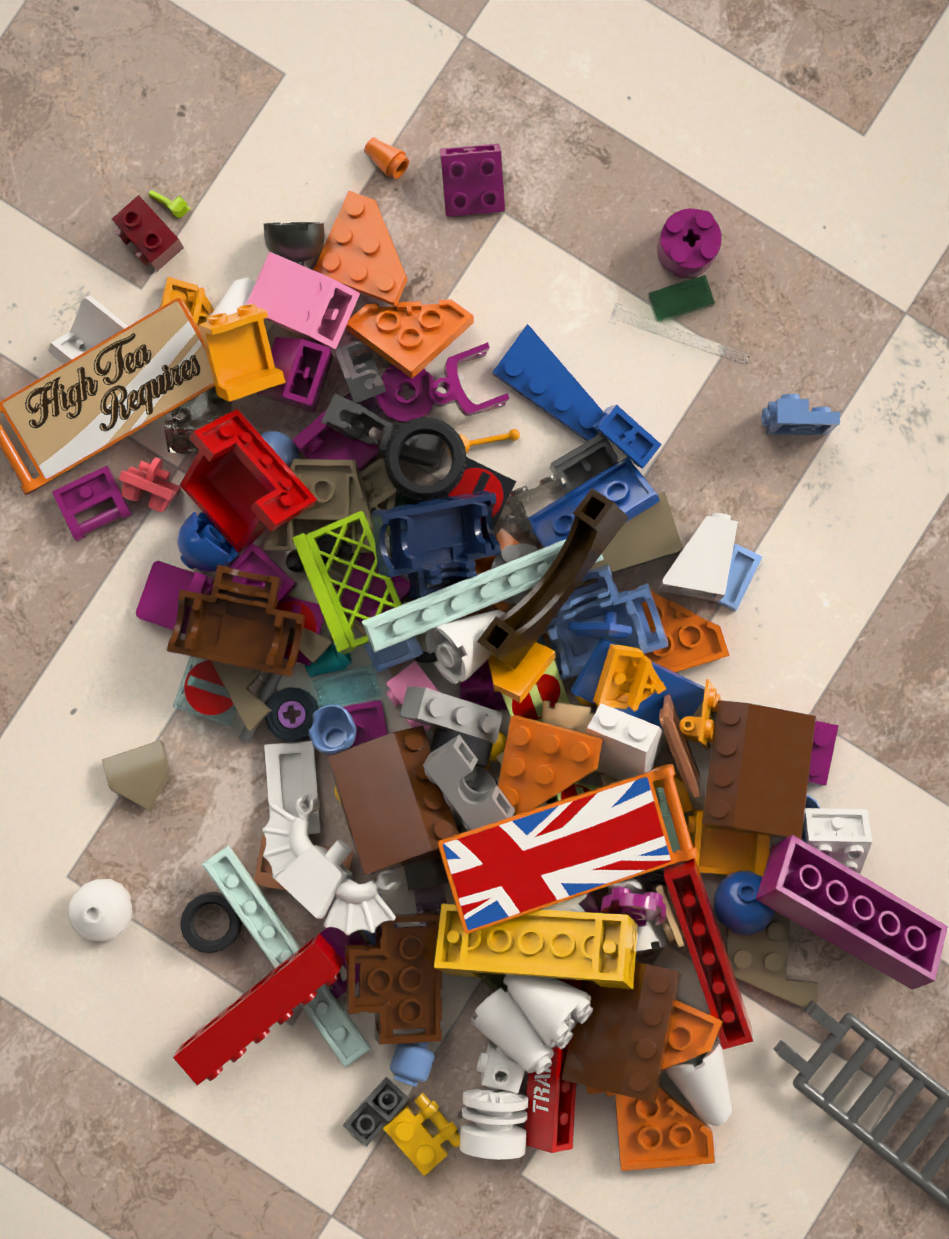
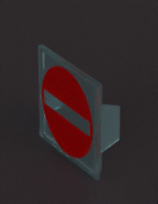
M190 656L173 707L232 726L237 709L213 663L210 660Z

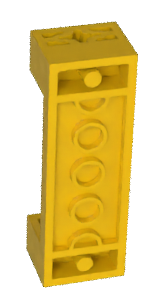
M441 904L434 968L449 976L479 978V973L587 980L594 981L601 987L633 989L638 924L629 915L536 910L466 934L463 931L456 905Z

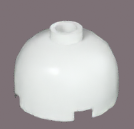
M96 879L85 883L74 893L69 903L68 917L72 928L81 937L90 941H107L117 937L128 927L133 917L130 901L132 899L129 892L122 884L112 879Z

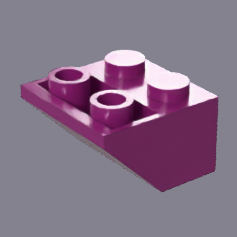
M275 337L271 353L275 368L283 371L285 383L259 391L257 395L315 413L333 359L331 348L299 338Z

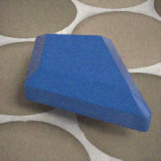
M605 612L604 623L569 622L568 630L577 636L624 639L632 634V626L617 624L616 612Z

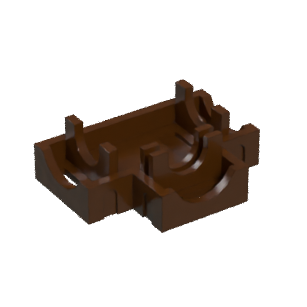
M218 565L211 596L180 589L176 623L168 642L167 651L294 677L306 616L276 609L278 603L277 595L282 584L281 578ZM235 576L264 582L265 586L261 588L232 581ZM187 607H191L185 640H182L181 634ZM290 628L295 629L291 654L289 661H284Z
M426 911L416 914H394L396 916L394 921H385L376 928V944L345 945L347 986L344 1009L348 1014H359V1012L375 1013V1040L379 1045L442 1041V1030L440 1029V1021H442V972L434 968L440 912ZM426 922V926L394 927V923ZM359 963V996H355V964ZM425 1028V1031L413 1034L393 1033V1030Z

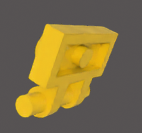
M422 1092L414 1099V1102L420 1107L416 1114L406 1105L389 1123L385 1124L383 1129L422 1175L425 1176L448 1155V1152L441 1144L448 1140L454 1148H457L460 1145L461 1136L457 1132L458 1127L452 1121L448 1122L438 1110L440 1106L433 1099L430 1101ZM428 1118L439 1129L435 1135L423 1124Z

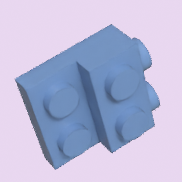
M798 394L781 395V399H777L775 402H768L767 408L762 409L761 422L762 426H766V435H828L840 425V412H831L830 407H814L812 411H809V399H800Z

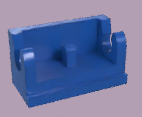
M617 404L607 407L602 413L604 417L598 423L596 422L593 428L596 431H600L626 454L637 467L644 468L662 444Z

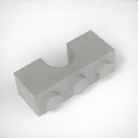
M407 686L399 717L425 725L465 733L491 743H496L504 713L426 687Z
M458 735L428 755L423 764L427 778L432 783L438 785L443 792L448 806L456 809L462 817L463 825L467 831L512 817L515 809L497 785L487 791L477 792L466 784L464 777L473 771L478 759L462 737Z

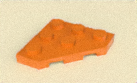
M348 191L313 271L330 277L359 293L397 306L408 278L376 200Z
M452 299L439 300V304L421 305V301L398 302L397 306L379 307L378 303L366 304L348 320L346 330L413 379L474 323V315Z
M651 590L668 640V647L644 654L648 659L673 672H679L730 656L719 625L705 620L692 611L673 601H669ZM646 601L642 602L641 604L650 630L654 632L656 627Z
M517 715L511 716L498 787L512 807H514V814L518 815L536 809L577 781L596 771L603 738Z
M676 1000L662 1070L711 1052L723 1021Z
M659 1086L656 1103L615 1093L621 1171L715 1163L713 1132L711 1128L662 1087Z

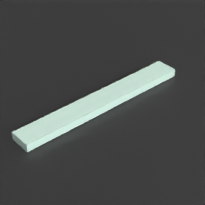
M565 540L362 621L371 649L375 653L434 629L441 624L451 622L534 588L552 565ZM602 554L600 555V557L597 559L596 562H599V561H601V560H604Z
M229 845L202 863L204 869L274 968L278 967L301 948ZM324 984L316 990L318 994L311 1002L305 1006L301 1003L300 1005L343 1066L346 1067L368 1052L370 1045L334 996L331 989Z

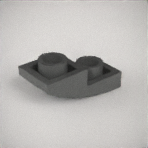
M385 1077L351 1114L343 1126L367 1147L385 1124L392 1120L409 1097Z

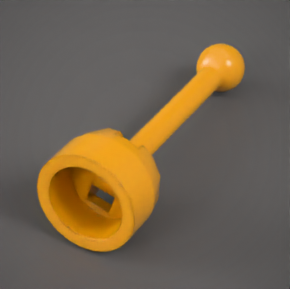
M511 429L506 434L470 441L466 436L459 434L464 443L466 454L471 446L507 439L516 441L520 438V432L517 429ZM448 447L449 455H450V458H451V460H452L451 452H450V449H449V447Z

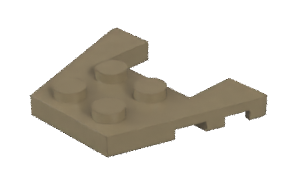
M293 459L290 469L316 497L317 501L311 508L271 531L269 538L265 540L264 550H294L292 538L294 537L295 519L341 520L363 510L374 535L371 510L355 460ZM360 520L352 524V540L357 542L360 541L364 531ZM366 538L364 545L371 547ZM353 544L352 553H355L357 546ZM362 548V550H361L360 553H373V552L368 551V550Z
M304 627L299 650L311 662L316 663L334 642ZM290 628L287 646L290 643L293 644L295 629ZM211 661L246 728L249 731H253L272 711L249 689L264 671Z
M775 911L767 927L753 935H738L727 928L725 948L735 978L803 1008H806L811 1000L814 1003L817 1002V982L786 979L790 929L789 918Z

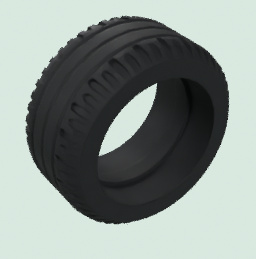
M431 417L409 420L400 425L387 442L384 455L386 473L392 485L408 498L418 501L440 499L452 492L463 477L466 467L464 443L457 431L442 420ZM420 434L434 435L442 439L449 447L452 456L451 468L446 477L440 482L427 486L418 485L408 480L402 473L399 466V453L404 443L413 436Z

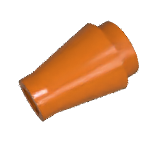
M375 137L371 138L365 145L364 152L371 157L387 177L398 179L407 170L409 159L404 151L383 143Z

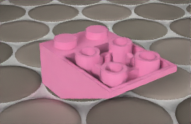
M269 252L246 304H255L256 307L267 310L268 317L264 319L310 342L336 349L360 293L330 277Z

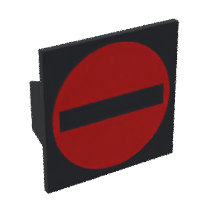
M466 457V467L461 481L452 492L440 499L443 500L447 499V497L462 494L470 495L483 490L495 493L496 504L492 510V526L494 529L517 481Z

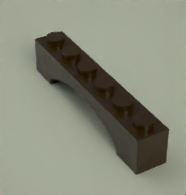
M593 488L590 489L573 512L575 518L570 532L560 552L544 576L515 607L500 618L496 616L477 641L514 669L517 668L629 518L613 501Z

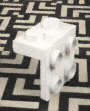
M87 296L81 301L70 332L51 342L48 352L65 364L128 326L91 296Z

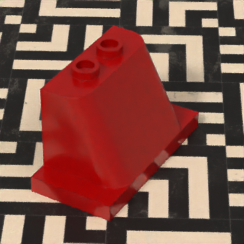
M238 409L193 431L189 438L199 449V452L182 479L180 486L238 553L246 549L251 542L253 543L267 528L270 531L275 530L311 508L317 501L316 497Z

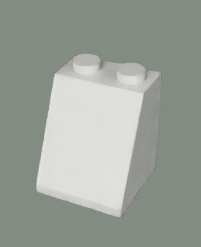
M713 513L712 517L706 516L664 576L659 586V591L719 602L726 592L738 521L731 520L730 515L723 513Z
M600 703L587 727V734L603 738L597 771L618 780H624L653 770L667 742L665 734L660 727Z

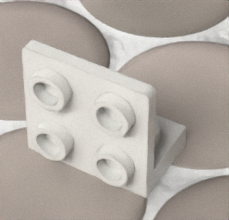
M805 808L804 828L806 843L858 874L861 873L872 844L868 810Z

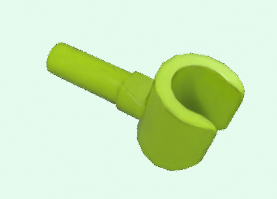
M153 190L148 194L150 198L167 207L176 218H182L191 209L180 195L173 201H170Z

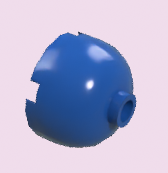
M193 512L180 527L177 537L178 549L182 554L180 558L190 569L196 568L204 572L217 571L218 565H229L239 554L202 512L198 516L196 512Z
M740 870L729 874L719 883L714 894L713 910L718 921L731 929V932L738 935H753L763 931L775 914V910L756 900L762 876L755 874L753 871Z

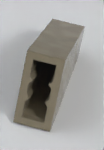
M665 491L658 493L660 502L624 523L603 551L604 560L594 563L590 570L609 564L611 572L614 574L679 554L683 551ZM597 578L581 581L579 584L586 583Z

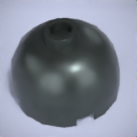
M263 223L264 239L268 251L304 266V261L314 259L323 247L325 236L324 223Z

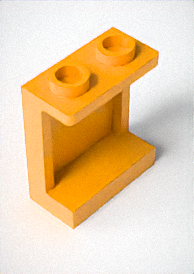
M255 304L240 306L237 308L236 313L230 315L226 313L212 315L208 317V322L199 324L217 396L228 402L285 383L283 371L275 368L263 321L264 318L268 317L267 310L256 307Z
M693 809L692 816L688 815L686 824L689 834H691L692 845H696L698 857L695 859L700 872L729 875L744 870L753 871L755 874L763 877L769 858L770 836L707 828L702 824L704 810Z

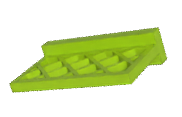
M362 510L305 535L302 533L292 538L336 648L343 655L369 643L367 635L356 639L352 631L357 617L364 620L369 619V617L359 614L365 597L380 602L376 615L383 612L385 605L393 608L402 605L392 578L375 573L378 567L375 539L366 515ZM360 520L364 529L360 541L357 542L344 537L348 526ZM341 529L339 534L334 533V531ZM327 534L337 538L331 554L320 551L316 539ZM366 538L371 547L364 545ZM342 540L357 546L351 562L336 557ZM362 548L373 552L376 558L371 571L355 565ZM322 556L329 558L327 564H325ZM333 561L349 566L342 583L331 579L329 571ZM353 569L369 574L362 591L347 585ZM373 577L385 580L387 589L382 599L367 593ZM334 584L340 586L338 594ZM345 589L360 594L354 611L344 608L340 600ZM389 595H391L394 604L387 601ZM346 613L352 615L350 621H348Z

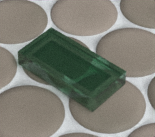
M706 275L649 292L647 295L656 323L708 308L715 304Z

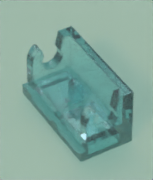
M374 665L312 680L314 689L317 691L320 708L325 705L343 706L382 695Z

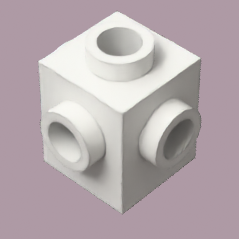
M489 1042L486 1053H480L477 1064V1072H481L482 1085L487 1086L493 1091L506 1090L519 1093L525 1070L497 1045Z

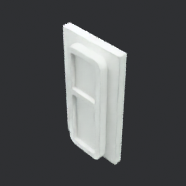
M312 741L264 745L269 816H271L270 806L275 804L294 817L299 818L300 813L296 809L297 800L308 795L306 805L309 808L312 799L318 798L315 749ZM318 809L309 814L308 834L321 833Z

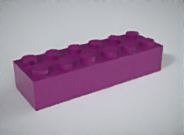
M794 835L772 846L756 896L757 901L911 990L935 981L948 929L947 925Z

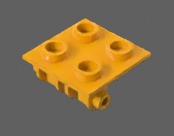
M706 679L702 717L686 716L680 721L679 727L681 732L690 741L699 742L706 750L710 751L715 727L713 722L714 712H717L718 700H721V695L717 694V689H715L709 679Z

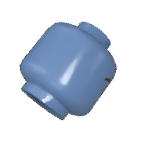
M428 1042L397 1044L390 1064V1070L395 1074V1080L417 1087L418 1082L423 1083L427 1081L435 1058L434 1053L427 1049Z

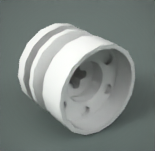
M489 1088L472 1089L463 1092V1104L466 1107L462 1108V1117L473 1122L461 1126L460 1151L474 1157L498 1160L514 1159L525 1155L526 1130L514 1124L527 1121V1112L524 1109L528 1108V1096L506 1090L493 1091Z

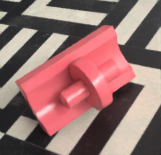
M157 457L153 459L151 464L141 461L139 469L131 466L127 471H121L119 480L124 482L122 497L138 501L143 490L152 493L148 506L159 512H163L168 508L171 500L179 495L181 486L166 481L169 479L170 472L162 469L163 460Z

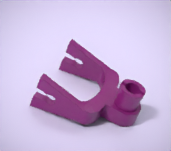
M488 342L447 359L444 366L445 378H439L434 381L428 390V399L433 405L442 407L455 402L458 409L465 416H472L506 405V402L510 399L508 393L480 404L472 403L466 396L458 377V364L486 356V351L490 349ZM438 387H442L446 390V393H440L436 390Z

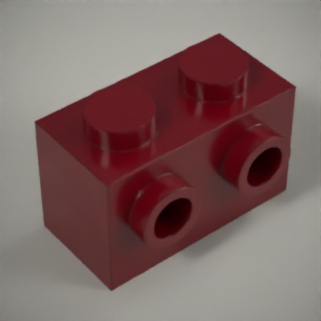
M139 195L112 218V221L117 226V229L114 231L115 234L125 245L131 242L136 247L137 251L134 254L145 267L151 264L158 272L184 249L179 238Z

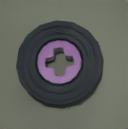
M287 687L279 690L269 699L266 705L272 711L265 717V721L272 734L285 742L304 740L309 737L308 730L311 729L313 724L312 715L319 709L317 700L309 692L301 688ZM289 706H294L295 710L301 712V716L297 717L296 723L291 724L290 719H285L284 713L289 712Z

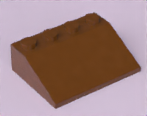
M718 700L702 824L711 829L788 838L794 835L802 840L816 716L751 703Z
M423 725L384 735L327 758L364 877L441 857L437 844L438 841L459 834L451 809L444 799L443 792L425 774L423 764L432 751Z
M635 962L633 989L601 987L594 981L582 980L580 990L591 996L589 1006L593 1008V1011L583 1024L578 1022L571 1031L573 1036L569 1041L561 1079L656 1103L681 978L680 972Z

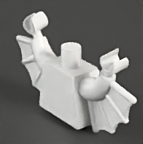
M308 795L297 800L296 809L300 813L299 818L272 804L270 806L271 816L269 822L262 829L266 837V848L263 857L269 861L272 867L273 879L279 882L316 919H326L324 922L325 928H339L347 936L358 930H367L370 933H374L381 923L396 919V916L379 893L380 889H395L401 885L402 881L393 883L389 881L390 874L397 870L392 869L380 872L377 881L371 880L365 884H358L352 881L353 874L342 864L352 852L348 845L341 840H337L328 851L322 846H314L308 836L310 821H308L310 813L319 809L320 801L318 798L312 799L309 808L306 805Z

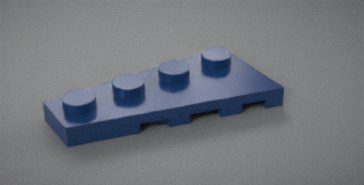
M527 324L493 370L492 375L585 441H589L599 432L593 428V425L604 417L602 415L603 410Z

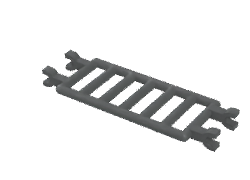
M811 1000L804 1011L830 1031V1034L816 1052L806 1061L782 1040L773 1048L779 1057L799 1071L793 1080V1086L940 1205L949 1207V1186L943 1191L930 1181L949 1158V1135L920 1172L906 1161L949 1107V1090L854 1014L846 1013L838 1022ZM851 1028L865 1040L825 1091L821 1093L808 1082ZM876 1048L889 1060L846 1113L834 1104L833 1101ZM901 1068L914 1079L874 1130L869 1132L857 1121L896 1071ZM925 1087L938 1099L898 1150L894 1152L882 1140Z

